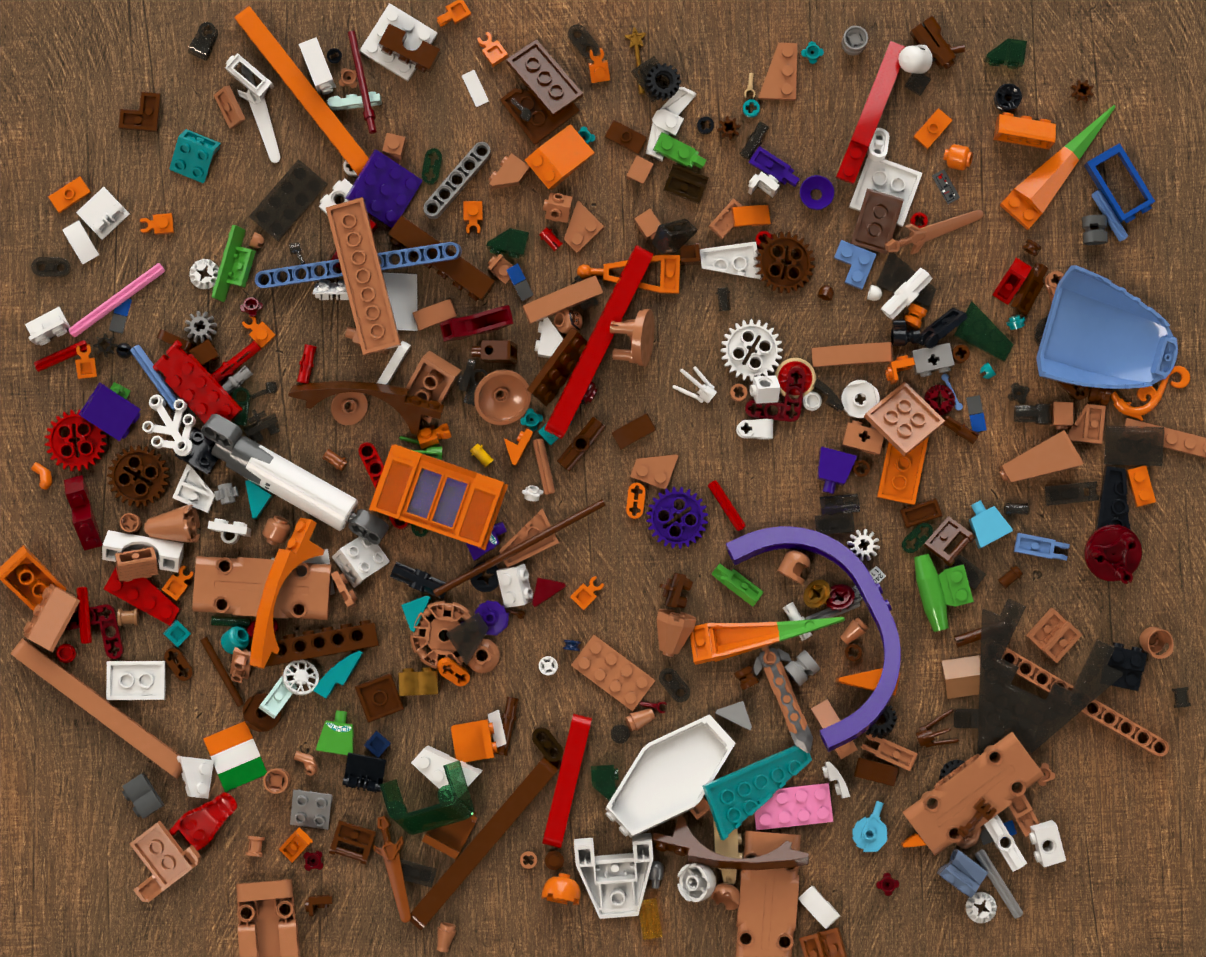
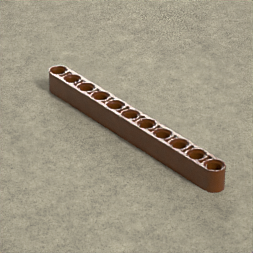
M543 757L411 912L410 922L420 931L559 770L545 757Z

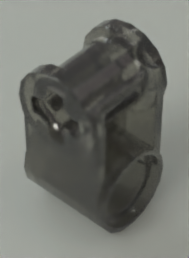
M204 22L199 26L188 49L189 54L204 61H207L218 38V30L212 23ZM206 30H207V31L211 30V31H212V34H207V35H206V34H205V31H206Z

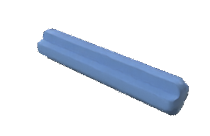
M1101 190L1092 193V198L1101 213L1107 216V222L1120 242L1125 240L1128 234Z

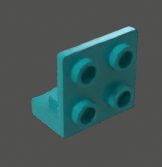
M185 129L178 136L169 169L204 183L213 155L219 150L221 143Z

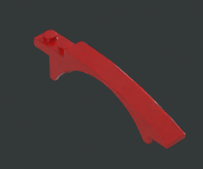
M890 41L836 178L854 185L900 70L898 58L905 46Z

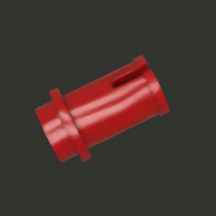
M547 227L539 236L555 252L563 243L551 232L552 229Z

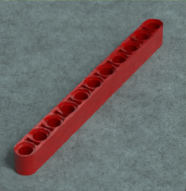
M638 245L633 249L546 424L545 431L561 439L564 437L615 334L610 333V326H613L611 322H621L651 262L653 253Z

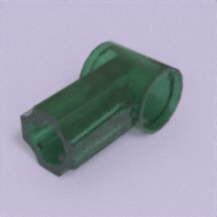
M237 388L233 392V399L242 408V411L231 422L242 426H247L249 406L252 398L250 391L245 388ZM241 391H245L247 394V399L243 402L237 399V395Z

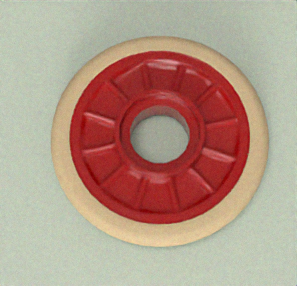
M789 358L783 361L775 371L781 387L780 393L785 397L788 372L792 367L799 366L805 371L804 397L809 392H812L815 387V371L806 360ZM796 370L795 373L802 377V375L799 374V371ZM790 382V384H789V385H798V386L801 387V384H793V383H791V382ZM797 389L789 391V397L792 399H796L800 395Z

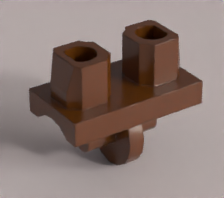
M674 573L673 579L667 578L666 585L660 584L659 588L664 589L662 596L666 597L664 606L685 608L687 598L680 596L682 589L690 591L693 581L686 578L684 574Z

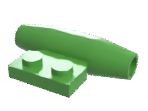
M929 553L914 557L916 582L925 614L934 632L948 629L947 605L956 607L974 602L964 564L947 568L938 575Z

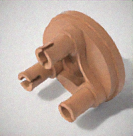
M651 309L640 310L637 313L636 319L622 318L621 322H611L613 326H610V333L627 334L631 340L630 350L613 349V360L629 361V363L638 364L643 367L648 365L653 350L655 332L654 315Z

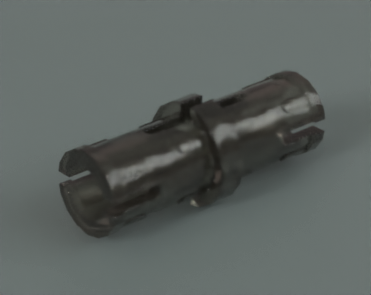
M758 122L753 133L748 136V141L739 153L743 158L751 159L757 147L762 144L761 141L769 127L762 122Z

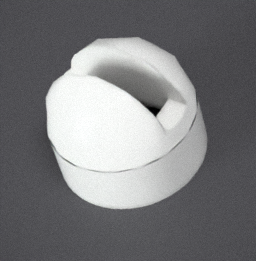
M871 285L867 299L877 301L881 298L882 291L878 286Z

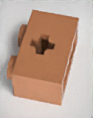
M852 420V423L848 422L846 425L841 446L878 456L881 452L884 436L873 425L869 428L863 426L862 422ZM866 433V437L869 439L862 442V438L859 435Z

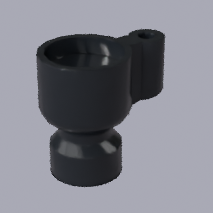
M905 319L893 320V327L891 328L892 346H905L908 342L918 344L919 328L908 331Z

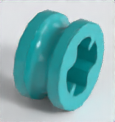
M750 99L743 104V113L747 117L754 118L759 114L760 106L756 100ZM750 104H754V108L757 107L756 110H753V113H748L749 110H746V107H749Z

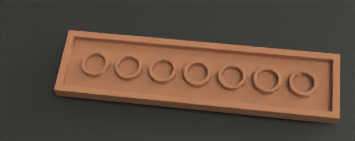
M361 197L326 207L363 355L401 346L364 198Z

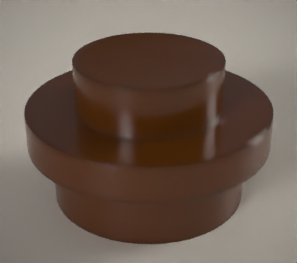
M550 851L545 857V864L551 870H558L564 864V857L558 851Z

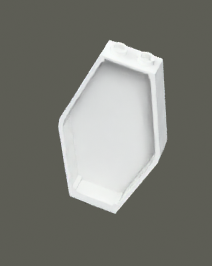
M710 714L649 742L642 748L605 808L607 811L605 814L612 822L616 821L620 825L619 830L624 836L629 835L632 838L692 810L699 804L705 794L702 785L714 780L736 743Z

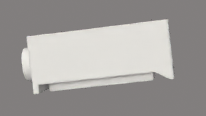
M238 53L227 60V66L225 67L227 72L261 101L264 99V92L268 88L272 89L274 87L270 80ZM240 62L262 80L257 87L234 69Z

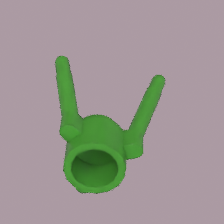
M399 437L400 440L420 445L416 439ZM437 444L427 448V451L413 450L442 460V447L437 446Z

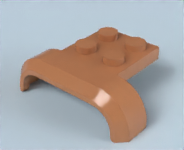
M160 820L130 843V846L153 874L137 886L134 892L142 902L149 903L200 863L201 855L195 847L191 845L183 851Z

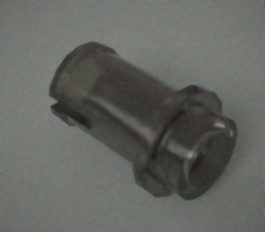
M728 287L717 288L715 293L718 295L719 312L731 310L729 293L731 292L728 290Z
M1008 501V503L1004 504V514L1009 517L1011 515H1028L1029 505L1028 503H1011V501Z

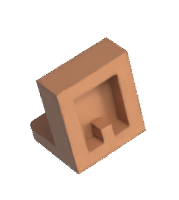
M494 255L488 262L490 265L488 271L506 285L511 280L506 269L513 265L503 255Z

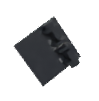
M194 427L189 439L193 444L192 452L187 456H179L177 454L175 456L208 475L212 473L213 466L219 459L211 454L215 442L205 437L201 430ZM185 443L181 445L180 449L184 448Z
M348 752L342 785H345L346 788L357 787V790L361 787L363 791L367 789V791L374 793L381 792L386 759Z

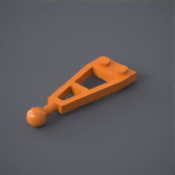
M680 255L653 256L650 263L661 262L660 287L640 282L638 289L661 294H679ZM628 260L604 264L603 269L591 268L589 265L582 264L577 269V275L581 279H587L595 275L603 276V281L617 283L619 277L610 276L609 270L625 267Z

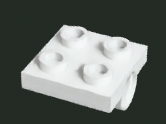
M215 518L214 522L209 521L208 529L221 532V539L227 544L237 543L240 535L251 537L252 529L242 522L234 521L232 525L228 524L229 521ZM226 532L234 533V538L228 541L225 537Z

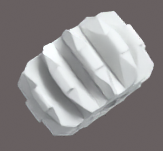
M867 529L863 530V535H861L859 530H856L857 537L851 534L850 538L854 542L848 541L847 545L853 546L850 550L855 551L856 556L860 555L859 559L861 562L864 559V555L867 561H870L869 553L875 557L877 553L873 549L877 550L880 548V546L874 545L879 539H871L874 536V532L867 536ZM861 540H864L863 543L867 542L866 550L859 548L858 545L861 544Z

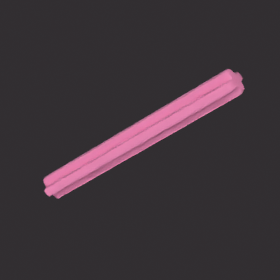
M157 263L68 329L69 333L73 337H77L165 272L163 266Z

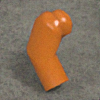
M35 462L31 470L40 475L39 486L47 490L53 482L51 471Z

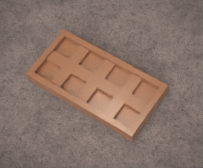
M595 635L591 637L571 664L573 668L632 712L656 681Z

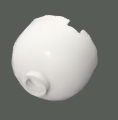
M698 863L686 864L678 873V877H680V883L677 884L678 890L687 901L700 902L706 900L715 890L716 876L713 870L706 865Z

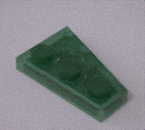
M971 301L965 312L967 319L957 327L953 336L1005 362L1014 344Z

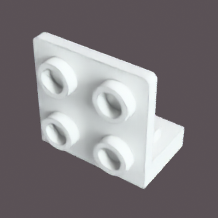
M60 307L25 324L31 335L28 337L29 340L35 345L40 346L49 343L50 338L54 336L60 337L66 334L67 329L70 328Z
M360 536L340 548L332 556L354 588L390 562L378 544H372Z

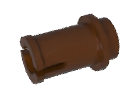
M1011 566V570L998 579L1004 589L1017 579H1021L1020 576L1023 573L1017 566Z

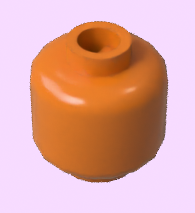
M953 144L949 149L945 150L943 159L946 161L948 168L964 171L967 167L971 166L973 153L970 152V148L967 146Z

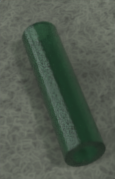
M211 617V625L248 628L251 624L250 618Z

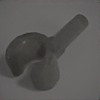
M512 98L511 102L522 111L519 117L529 122L532 117L530 110L521 106Z
M289 243L291 255L297 254L300 264H305L300 243Z
M276 382L265 383L266 389L252 394V399L265 394L276 393Z

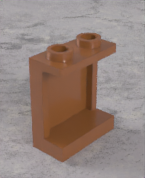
M449 798L448 801L444 799L422 842L457 859L478 817L475 816L477 812L468 807L464 810L458 807L459 802H453Z

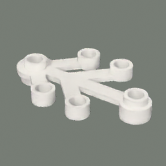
M153 395L149 400V406L159 413L166 426L155 425L151 421H146L143 423L142 428L148 434L172 435L175 441H168L160 436H154L151 444L157 449L162 447L174 449L175 453L179 456L189 455L193 449V444L189 439L192 427L196 423L195 417L191 414H186L183 417L187 404L182 399H178L174 402L176 411L172 421L165 409V399L160 395ZM183 403L182 407L178 408V405ZM183 417V423L185 424V427L183 430V434L181 436V434L179 433V428ZM192 418L191 422L187 423V420ZM160 439V443L156 445V441ZM185 443L184 448L180 449L181 445Z

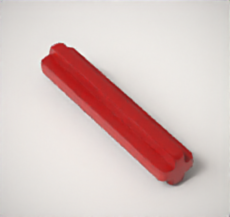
M85 340L37 360L34 362V366L40 372L78 355L76 352L77 345L80 346L81 352L87 351V342Z
M716 480L709 483V489L737 531L746 527L744 521Z
M78 587L76 592L77 599L80 600L78 604L80 639L82 644H89L92 642L88 589L87 587Z

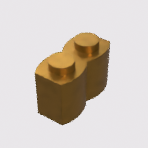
M414 668L402 669L403 673H398L399 696L438 694V673L433 671V668H422V672H414Z

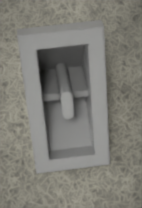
M743 701L717 709L715 714L748 730L752 728Z

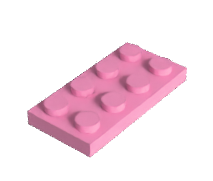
M829 783L779 788L754 813L756 830L833 822Z

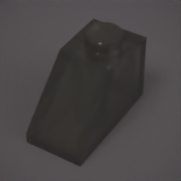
M687 219L661 224L657 228L652 244L663 254L676 252L697 233L698 229Z

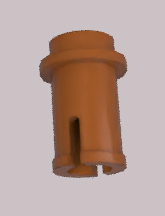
M328 449L322 458L336 467L337 471H343L348 464L345 457H340L331 449Z

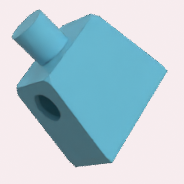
M981 500L971 505L976 516L969 519V523L978 549L1013 531L995 506L986 510Z

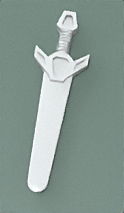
M241 63L242 74L245 75L251 84L257 87L252 75L253 73ZM249 89L247 93L238 90L239 96L249 101L271 162H279L280 153L265 97L261 101Z

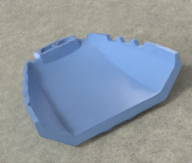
M1073 265L1070 266L1061 278L1055 290L1036 357L1039 376L1062 383L1092 388L1130 389L1153 386L1158 381L1165 379L1174 368L1178 354L1177 338L1173 336L1169 328L1170 324L1153 308L1141 302L1140 298L1134 297L1125 288L1113 284L1111 280Z

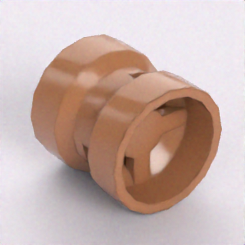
M127 513L121 517L120 526L128 533H136L140 530L142 522L137 515Z

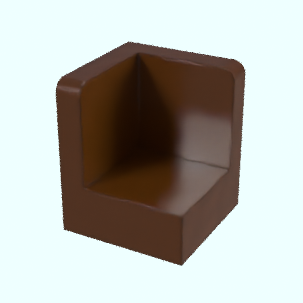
M699 243L680 246L681 266L700 265Z
M209 339L189 350L190 354L201 365L221 358Z

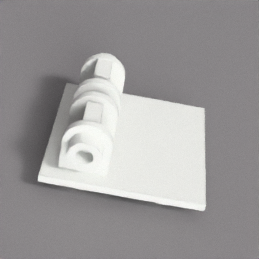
M105 187L98 191L76 212L102 240L130 215Z
M321 280L315 284L313 294L319 300H329V294L331 300H333V294H336V300H339V294L340 300H349L344 280H340L338 283Z

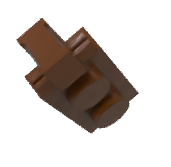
M1036 262L1014 298L1011 307L1019 314L1024 316L1028 314L1045 284L1043 283V277L1048 270L1045 265Z

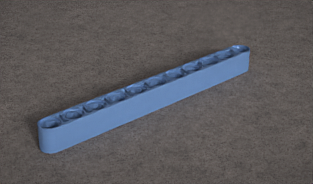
M446 242L378 253V256L381 259L382 271L455 260L461 256L462 249L457 243ZM453 245L456 247V254L449 256L448 248ZM433 248L438 252L435 259L429 257V251ZM414 251L419 255L416 262H412L410 259V255ZM395 254L400 257V262L397 265H394L391 261L392 256ZM339 259L260 271L255 276V283L260 288H274L343 277V274H339L335 270L336 265L340 263ZM319 266H323L325 269L323 276L317 274ZM300 269L306 271L304 279H300L298 276ZM282 272H286L288 275L285 282L280 280ZM266 274L269 277V282L263 285L261 278Z

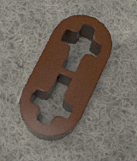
M160 329L156 337L170 345L178 340L182 343L181 348L188 353L193 346L189 341Z
M1057 381L1075 400H1083L1089 393L1088 387L1075 385L1078 389L1081 387L1084 389L1082 391L1084 395L1080 394L1077 396L1075 394L1077 390L1073 385Z
M177 648L168 649L165 652L164 658L175 676L181 681L190 680L193 677L194 671L183 653ZM170 652L178 653L176 657L179 661L178 664L174 660H169L171 657ZM180 665L184 669H189V671L187 672V677L180 676V673L182 672L179 668Z

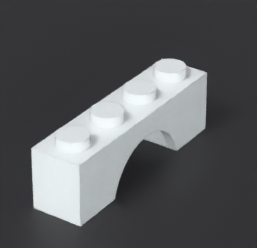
M108 530L102 545V560L116 562V553L153 547L160 570L179 572L183 560L184 543Z

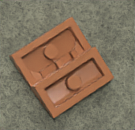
M1052 607L1026 635L1029 640L1055 663H1058L1082 636L1070 622L1066 621Z

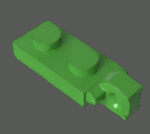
M663 132L660 133L653 148V151L684 167L692 168L694 165L701 169L706 162V159L698 156L699 152L694 148Z
M720 563L712 572V575L752 607L764 593L733 569L731 571Z

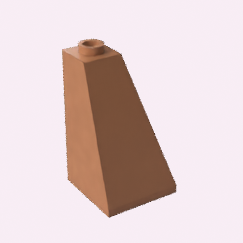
M1063 430L1000 466L1001 471H999V474L1004 482L1007 481L1010 484L1075 469L1084 463L1067 433Z

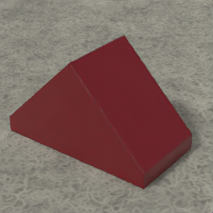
M537 578L532 605L536 608L567 586L563 582Z

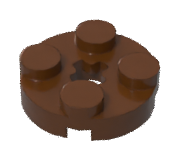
M265 693L250 697L243 707V717L246 725L257 732L270 731L275 728L282 716L280 711L275 719L268 714L266 717H258L259 713L257 710L268 695Z

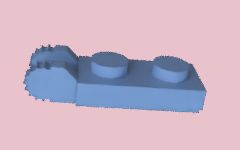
M1017 533L1014 552L1067 561L1068 556L1053 552L1054 547L1069 549L1070 544Z

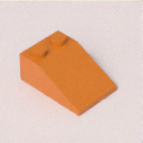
M570 124L537 148L525 159V162L545 186L553 190L593 156L595 152Z
M24 545L0 567V580L33 611L38 604L40 605L43 599L42 594L50 584L65 591L67 590Z
M883 668L836 678L835 682L874 692ZM899 673L898 681H897L896 688H895V691H894V693H893V696L896 695V691H897V687H898V682H899V678H900V674H901V673Z

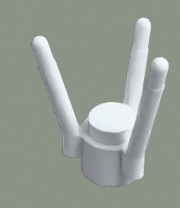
M696 366L693 369L705 383L703 385L685 370L680 369V372L700 388L697 392L700 396L676 385L672 386L673 389L695 398L701 403L705 401L708 404L717 393L714 390V386L709 383Z

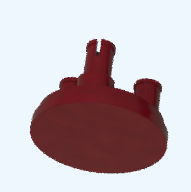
M1113 524L1099 528L1089 537L1084 549L1086 565L1096 577L1105 581H1122L1124 584H1128L1127 581L1132 582V573L1138 568L1142 558V546L1138 537L1133 531L1122 525Z

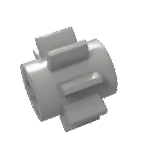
M232 483L218 485V491H214L215 499L217 501L220 500L221 505L236 502L235 497L239 496L237 487H232Z

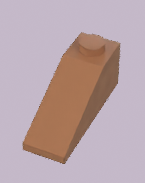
M828 699L811 708L822 729L841 721ZM853 740L834 749L839 759H843L858 750Z

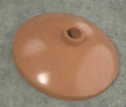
M494 371L486 375L477 385L474 393L475 408L479 415L491 424L507 425L513 423L525 414L530 405L531 393L527 391L529 385L520 374L514 371ZM498 391H503L501 395H497Z

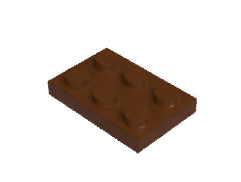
M867 188L850 244L887 254L888 251L885 248V243L893 237L904 199Z

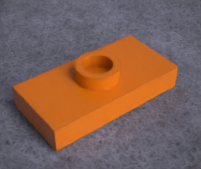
M938 108L913 138L928 150L953 120Z
M79 176L48 197L60 214L91 194V191L81 176Z

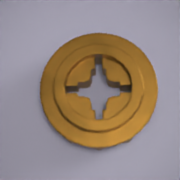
M815 580L810 583L805 589L803 596L805 604L812 609H821L823 604H827V599L831 598L830 593L832 589L830 584L825 580ZM816 591L821 595L819 598L816 595Z

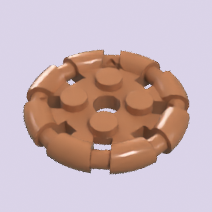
M446 601L431 603L427 605L423 613L421 612L415 621L416 624L418 618L422 615L418 626L414 624L415 632H412V635H410L412 649L414 653L420 656V661L433 669H437L439 654L446 655V658H451L458 663L457 665L463 666L462 663L467 659L470 660L478 648L477 638L480 636L477 621L475 617L472 618L468 613L470 611L459 603H445ZM444 610L451 611V617L444 616ZM433 614L436 619L430 623L427 617ZM462 617L467 623L463 627L461 623L458 622V620ZM420 629H426L425 637L420 636ZM442 630H447L450 633L448 641L440 639L439 633ZM464 634L470 635L469 642H463ZM427 644L432 650L428 654L423 649ZM460 649L463 654L456 657L454 652ZM449 665L443 666L444 670H451Z

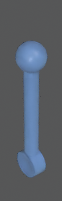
M942 374V380L945 381L947 387L954 393L948 380V374ZM954 393L955 409L959 411L963 408V405L958 402Z

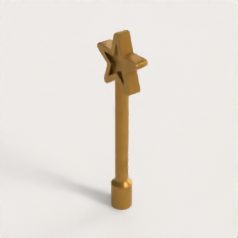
M633 27L632 34L625 35V38L631 41L630 49L633 47L635 49L639 81L638 92L639 95L646 94V87L643 82L639 46H644L641 39L646 36V33H638L636 28Z

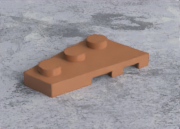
M778 43L758 100L796 101L797 43Z
M543 509L499 550L500 554L551 527ZM554 533L504 560L506 567L514 566L559 544V541Z

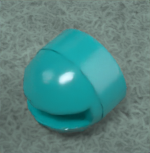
M988 362L980 369V374L984 371L986 372V375L983 376L985 379H990L996 375Z

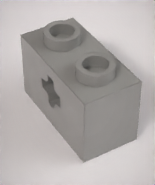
M950 343L937 345L930 349L913 350L910 353L911 358L913 357L915 362L913 367L915 375L920 374L921 377L932 375L931 372L938 370L939 373L951 371L950 368L954 366ZM931 357H933V359H937V362L934 365L933 363L928 362V360H930Z

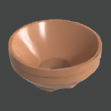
M480 638L477 639L478 648L472 655V658L466 660V663L470 669L477 673H488L498 665L500 652L493 641ZM479 650L487 652L488 658L485 661H479L476 658V653Z

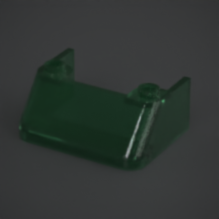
M460 760L443 765L448 785L442 786L438 790L440 804L408 813L406 805L403 803L397 779L380 784L389 816L408 834L415 835L460 822L473 816L474 806Z

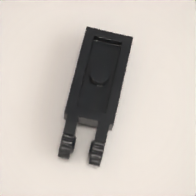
M951 308L928 326L921 335L919 334L917 338L918 344L924 345L929 349L935 347L940 339L944 338L967 319L966 313Z

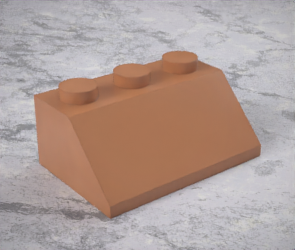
M50 584L42 594L43 599L40 605L38 604L35 607L32 620L25 625L24 636L53 652L80 600L71 593Z

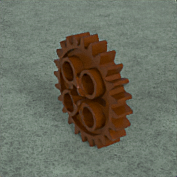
M779 232L778 237L775 233L771 234V239L769 237L765 238L766 244H759L762 250L757 249L755 251L759 254L758 257L753 258L758 261V264L753 267L759 268L755 275H761L762 277L759 282L765 280L764 287L766 288L771 285L772 292L777 288L779 294L784 289L786 294L790 293L791 289L793 292H796L797 286L803 288V282H809L806 276L813 275L809 271L815 268L814 265L810 264L815 258L809 256L813 253V250L807 251L810 244L803 245L804 238L797 240L798 234H794L792 237L790 232H786L785 237L783 232ZM785 246L788 247V250L786 251V255H785ZM774 247L780 250L778 257L773 254ZM792 250H796L798 252L797 260L792 258ZM781 260L787 262L788 265L784 266V264L781 263ZM771 266H775L777 268L778 272L776 276L771 274ZM790 269L796 272L794 279L789 276Z
M140 445L137 446V450L130 446V452L122 449L124 455L121 456L117 453L118 460H111L115 464L114 467H108L112 471V474L107 475V477L112 478L108 485H114L110 491L118 492L115 498L122 497V503L129 500V506H132L134 502L138 508L141 502H143L145 507L148 506V501L154 504V497L161 499L159 493H166L163 486H169L165 479L170 478V476L165 474V472L170 469L163 467L167 461H160L162 455L158 454L155 456V449L149 453L148 446H145L144 450H142ZM138 458L140 465L137 468H132L131 461ZM124 467H128L138 474L141 473V476L153 482V485L151 486L137 479L136 476L125 471ZM150 468L156 469V475L153 478H149L147 475ZM129 475V483L123 485L121 483L122 476ZM141 484L146 485V492L144 494H139L137 491Z

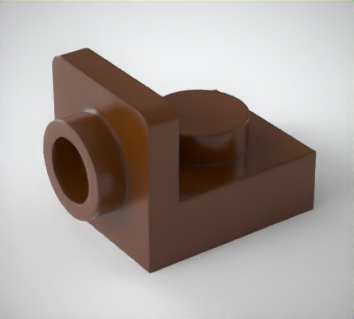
M333 894L309 896V900L305 901L306 912H309V917L314 916L315 905L318 908H327L329 904L334 902Z

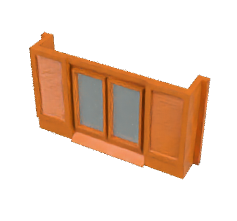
M394 444L391 445L369 510L486 550L508 485L494 478Z

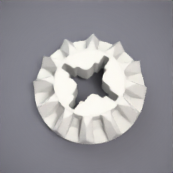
M208 259L196 261L190 268V280L199 289H210L215 285L219 268L216 263ZM207 268V273L212 277L205 276L204 279H201L202 275L197 271H204Z
M977 892L972 898H968L966 913L972 921L986 923L991 921L996 915L997 905L991 895L985 892ZM984 902V907L989 911H982L978 915L979 909L974 906V903L981 905Z

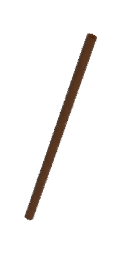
M601 499L434 589L435 596H440L606 506L604 501Z

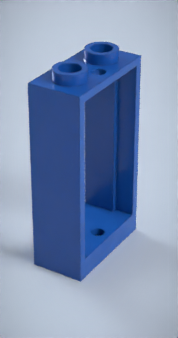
M1120 143L1084 165L1120 223L1125 221L1127 224L1136 218L1135 214L1140 211L1144 214L1152 209L1151 205L1155 200ZM1116 155L1120 157L1146 202L1125 214L1096 168Z

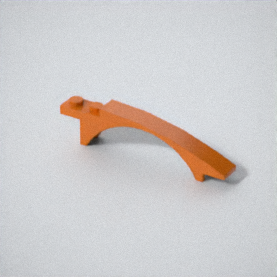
M299 519L286 549L278 550L267 577L256 616L251 645L250 665L253 667L264 669L271 652L278 654L280 650L274 634L273 613L276 598L283 582L299 564L324 554V549L310 541V537L317 524L312 519Z

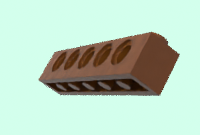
M371 620L360 621V625L353 627L352 623L340 625L341 629L333 630V627L321 629V633L314 634V630L302 632L303 636L295 637V634L285 635L283 640L276 642L278 646L285 645L287 652L282 656L271 652L265 667L380 646L376 623H371ZM357 630L363 633V638L360 641L353 639V633ZM337 634H342L344 637V641L340 645L334 643V637ZM319 637H322L325 641V645L322 648L315 646V640ZM299 641H303L306 644L303 652H298L296 649V644Z

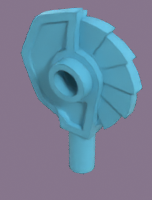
M876 801L872 814L868 818L864 817L857 821L854 828H852V839L857 847L863 849V852H876L887 841V827L879 817L884 805L882 802Z

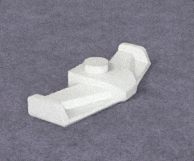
M679 87L676 94L668 99L660 110L656 111L652 119L653 123L646 149L647 155L663 162L664 156L653 151L661 132L676 136L684 121V118L679 115L696 97L697 94L685 87Z

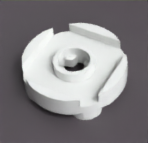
M865 380L851 382L841 395V405L844 411L850 417L864 419L865 413L880 402L878 390ZM858 394H861V397L866 399L862 405H859V402H855Z

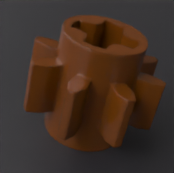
M1077 80V86H1071L1070 89L1074 90L1070 97H1075L1077 99L1076 103L1080 100L1087 103V96L1093 97L1094 94L1090 91L1094 86H1089L1087 84L1088 80L1082 83L1080 80ZM1081 88V90H1085V94H1083L1082 92L1079 93V89Z
M726 116V121H719V125L722 128H718L717 132H722L721 139L729 137L731 141L733 135L739 136L736 129H740L741 125H736V118L729 120V117ZM732 126V130L725 131L726 127Z

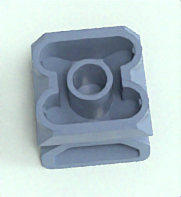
M954 848L949 863L941 866L937 874L963 894L972 898L988 872L960 850Z

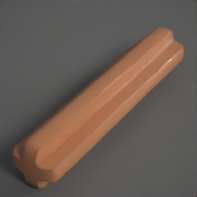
M542 438L533 440V446L545 495L555 493L544 440Z

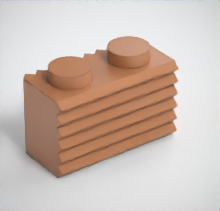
M153 547L115 554L119 581L129 582L137 578H150L153 575H158L157 559Z

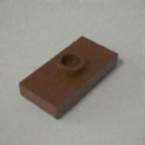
M613 120L605 135L606 139L639 155L647 140L646 136Z

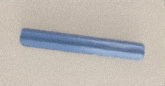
M134 346L130 350L132 355L170 408L176 410L174 402L178 400L177 396L164 381L159 371L153 369L154 364L141 346Z

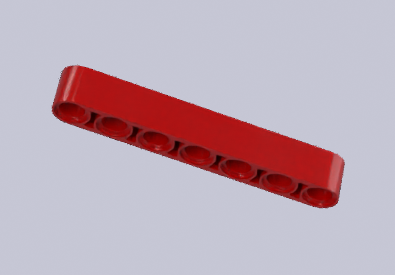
M573 713L542 844L557 848L562 846L592 721L590 717Z

